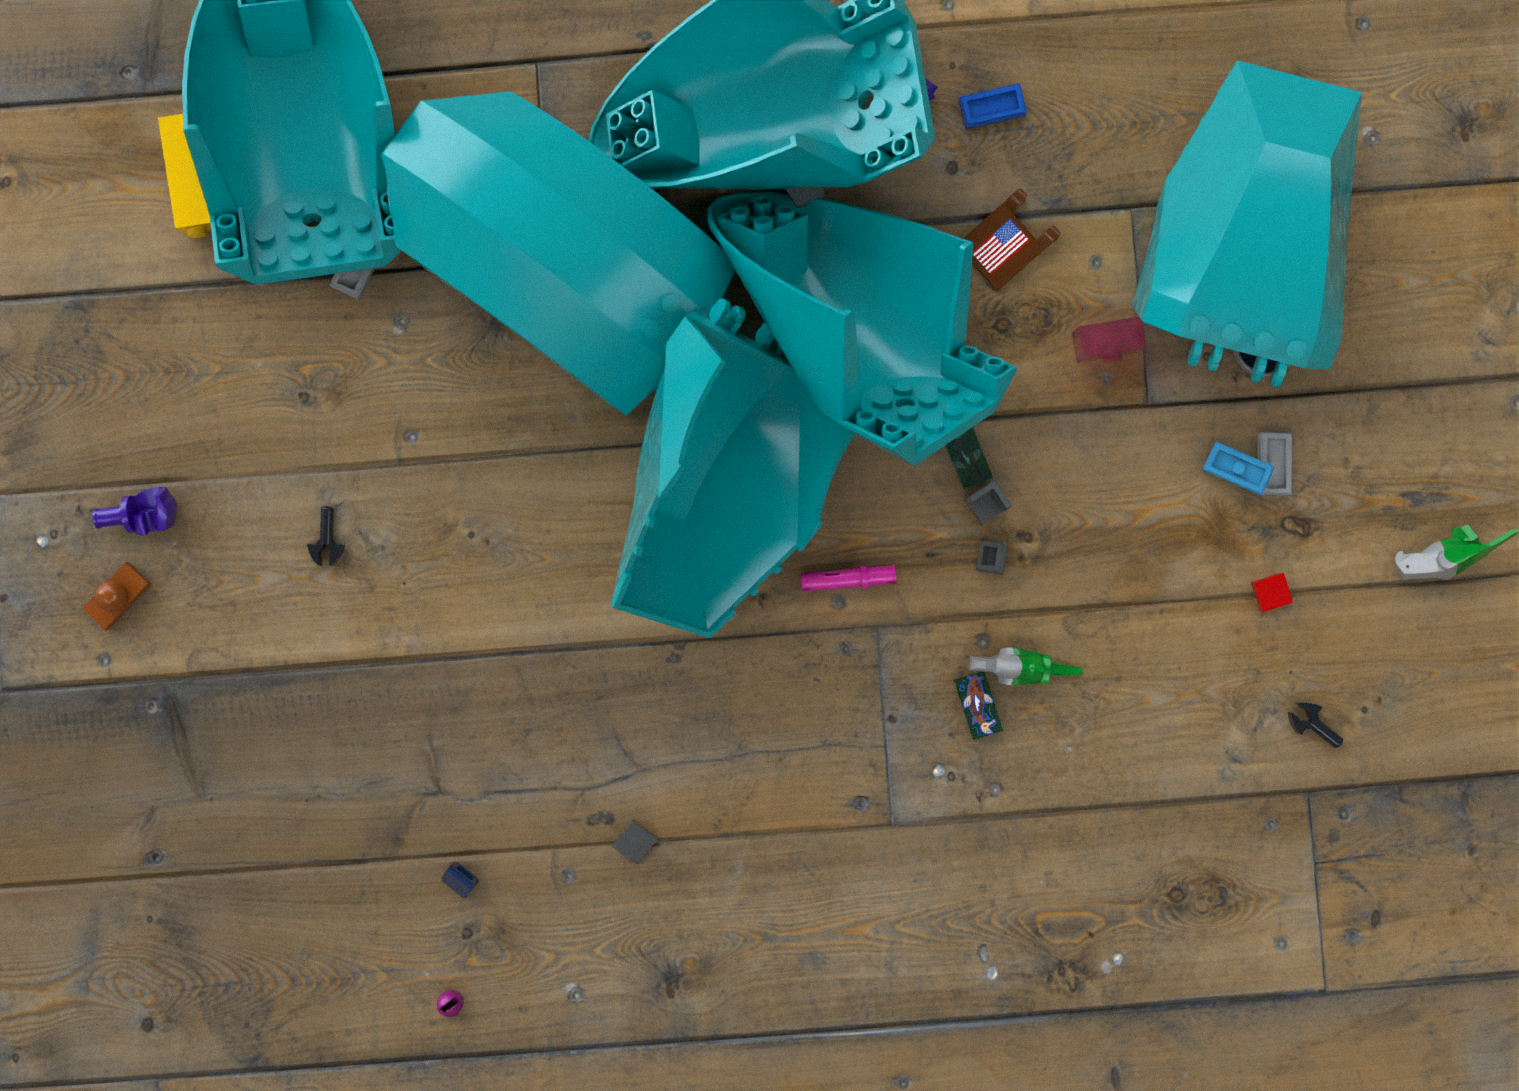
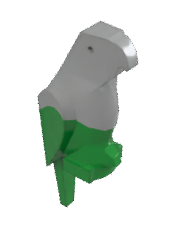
M1468 524L1460 528L1455 526L1452 529V536L1450 538L1432 543L1421 553L1403 554L1402 550L1398 552L1395 557V569L1403 580L1423 578L1449 580L1488 556L1491 551L1517 535L1518 530L1514 528L1482 545L1478 536Z
M1002 648L998 654L992 657L970 656L969 671L991 672L997 676L998 682L1006 685L1049 684V678L1052 675H1082L1083 670L1080 667L1052 663L1051 655L1018 648Z

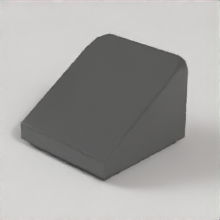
M633 819L612 847L638 864L658 838Z

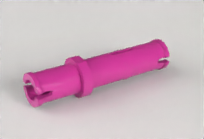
M865 564L860 565V568L801 572L802 592L862 587V590L868 589V586L896 585L895 564L878 567H866Z

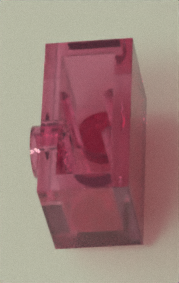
M1139 316L1079 326L1072 332L1077 363L1103 359L1104 363L1122 360V355L1138 353L1147 347L1143 324Z

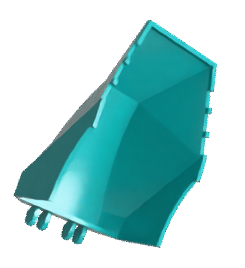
M1237 60L1218 90L1217 96L1207 113L1200 120V124L1190 141L1183 148L1182 154L1172 171L1165 178L1157 203L1149 246L1132 306L1141 321L1174 335L1193 340L1187 365H1197L1200 360L1203 342L1212 344L1213 347L1207 360V370L1213 372L1217 370L1223 348L1257 356L1251 373V381L1260 382L1265 373L1267 359L1277 362L1270 382L1272 387L1278 388L1282 385L1286 375L1287 364L1305 369H1331L1342 339L1348 223L1362 92Z
M722 298L715 302L716 304L711 308L709 318L697 312L684 316L666 343L665 368L655 393L645 429L636 476L634 504L611 600V606L614 609L706 638H711L737 613L735 608L749 594L754 597L759 592L757 587L771 573L775 572L778 574L782 570L780 565L794 551L798 550L801 552L822 526L823 522L820 518L831 480L839 461L855 435L825 416L815 405L787 358L782 355L783 352L766 323H763L756 332L755 341L737 333L741 323L744 322L745 309L736 305L731 307L730 301Z

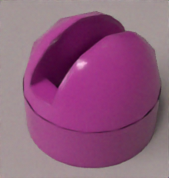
M446 990L437 1000L439 1013L445 1017L456 1016L464 1004L462 995L456 990ZM454 998L457 1003L448 1010H445L443 1006Z

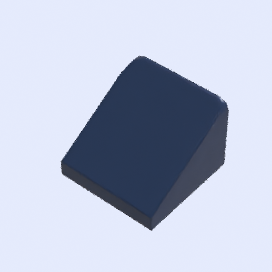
M458 862L450 865L441 878L447 886L462 898H466L479 882L477 877Z

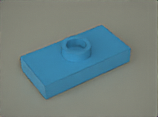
M1216 441L1202 470L1262 495L1275 466Z

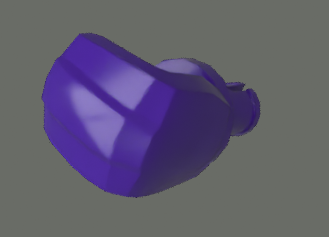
M156 487L144 490L135 496H124L118 507L94 509L92 518L97 529L123 525L129 533L135 532L137 535L147 536L149 532L165 531L175 525L178 510L176 500L168 488Z

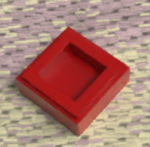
M1278 573L1251 582L1260 612L1293 603L1284 573Z

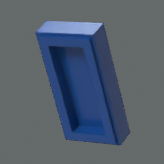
M1020 83L962 96L958 100L965 130L1024 117L1027 114Z

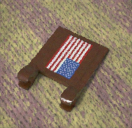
M1021 188L1017 189L1003 204L963 238L973 242L972 264L996 291L1000 290L1033 259L1056 241L1061 234L1055 226H1051L1036 240L1012 212L1021 206L1027 198V194Z

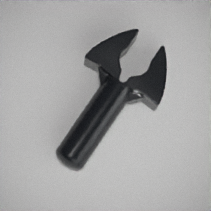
M330 506L321 507L320 539L315 545L307 544L308 551L318 566H322L321 554L325 548L330 551V566H334L338 562L345 548V545H337L333 540L334 509Z
M1295 702L1296 705L1306 711V716L1309 719L1308 721L1300 720L1294 713H1287L1291 726L1297 734L1302 735L1305 729H1311L1334 748L1342 745L1343 738L1319 720L1318 712L1322 709L1321 706L1307 702Z

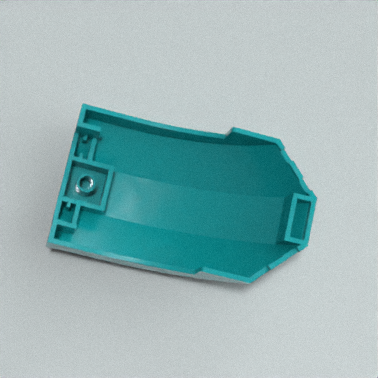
M511 91L420 100L381 153L383 167H385L386 188L389 209L393 220L395 246L444 284L460 292L608 405L626 416L658 387L665 368L666 343L684 316L697 312L709 318L711 308L716 304L715 302L723 298L735 272V268L725 251L663 197L575 131Z

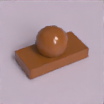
M125 562L108 581L98 586L95 595L82 609L102 628L109 630L152 583L133 565Z

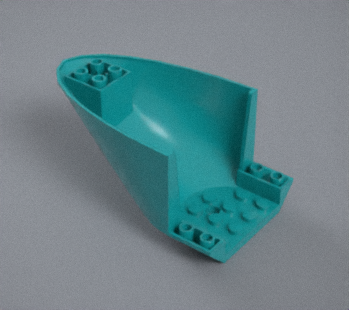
M199 0L191 21L184 56L182 80L183 131L210 215L216 268L259 285L385 267L401 252L394 244L393 220L389 209L385 167H383L381 154L394 137L395 130L391 105L377 55L368 32L351 0ZM310 222L320 223L315 227L306 226Z
M711 0L656 43L625 74L600 109L591 127L589 142L630 171L651 189H799L851 187L868 182L922 158L935 139L916 22L904 0H849L840 6H836L828 0ZM873 95L869 108L865 109L867 98Z
M739 192L719 196L707 208L710 230L730 259L764 322L812 401L825 416L886 453L912 466H916L996 411L1017 371V367L999 357H993L979 351L974 346L966 345L973 242L910 220L838 201L816 198L801 208H796L788 193Z

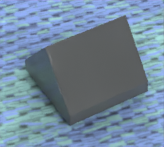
M981 540L976 570L1003 575L1008 543Z

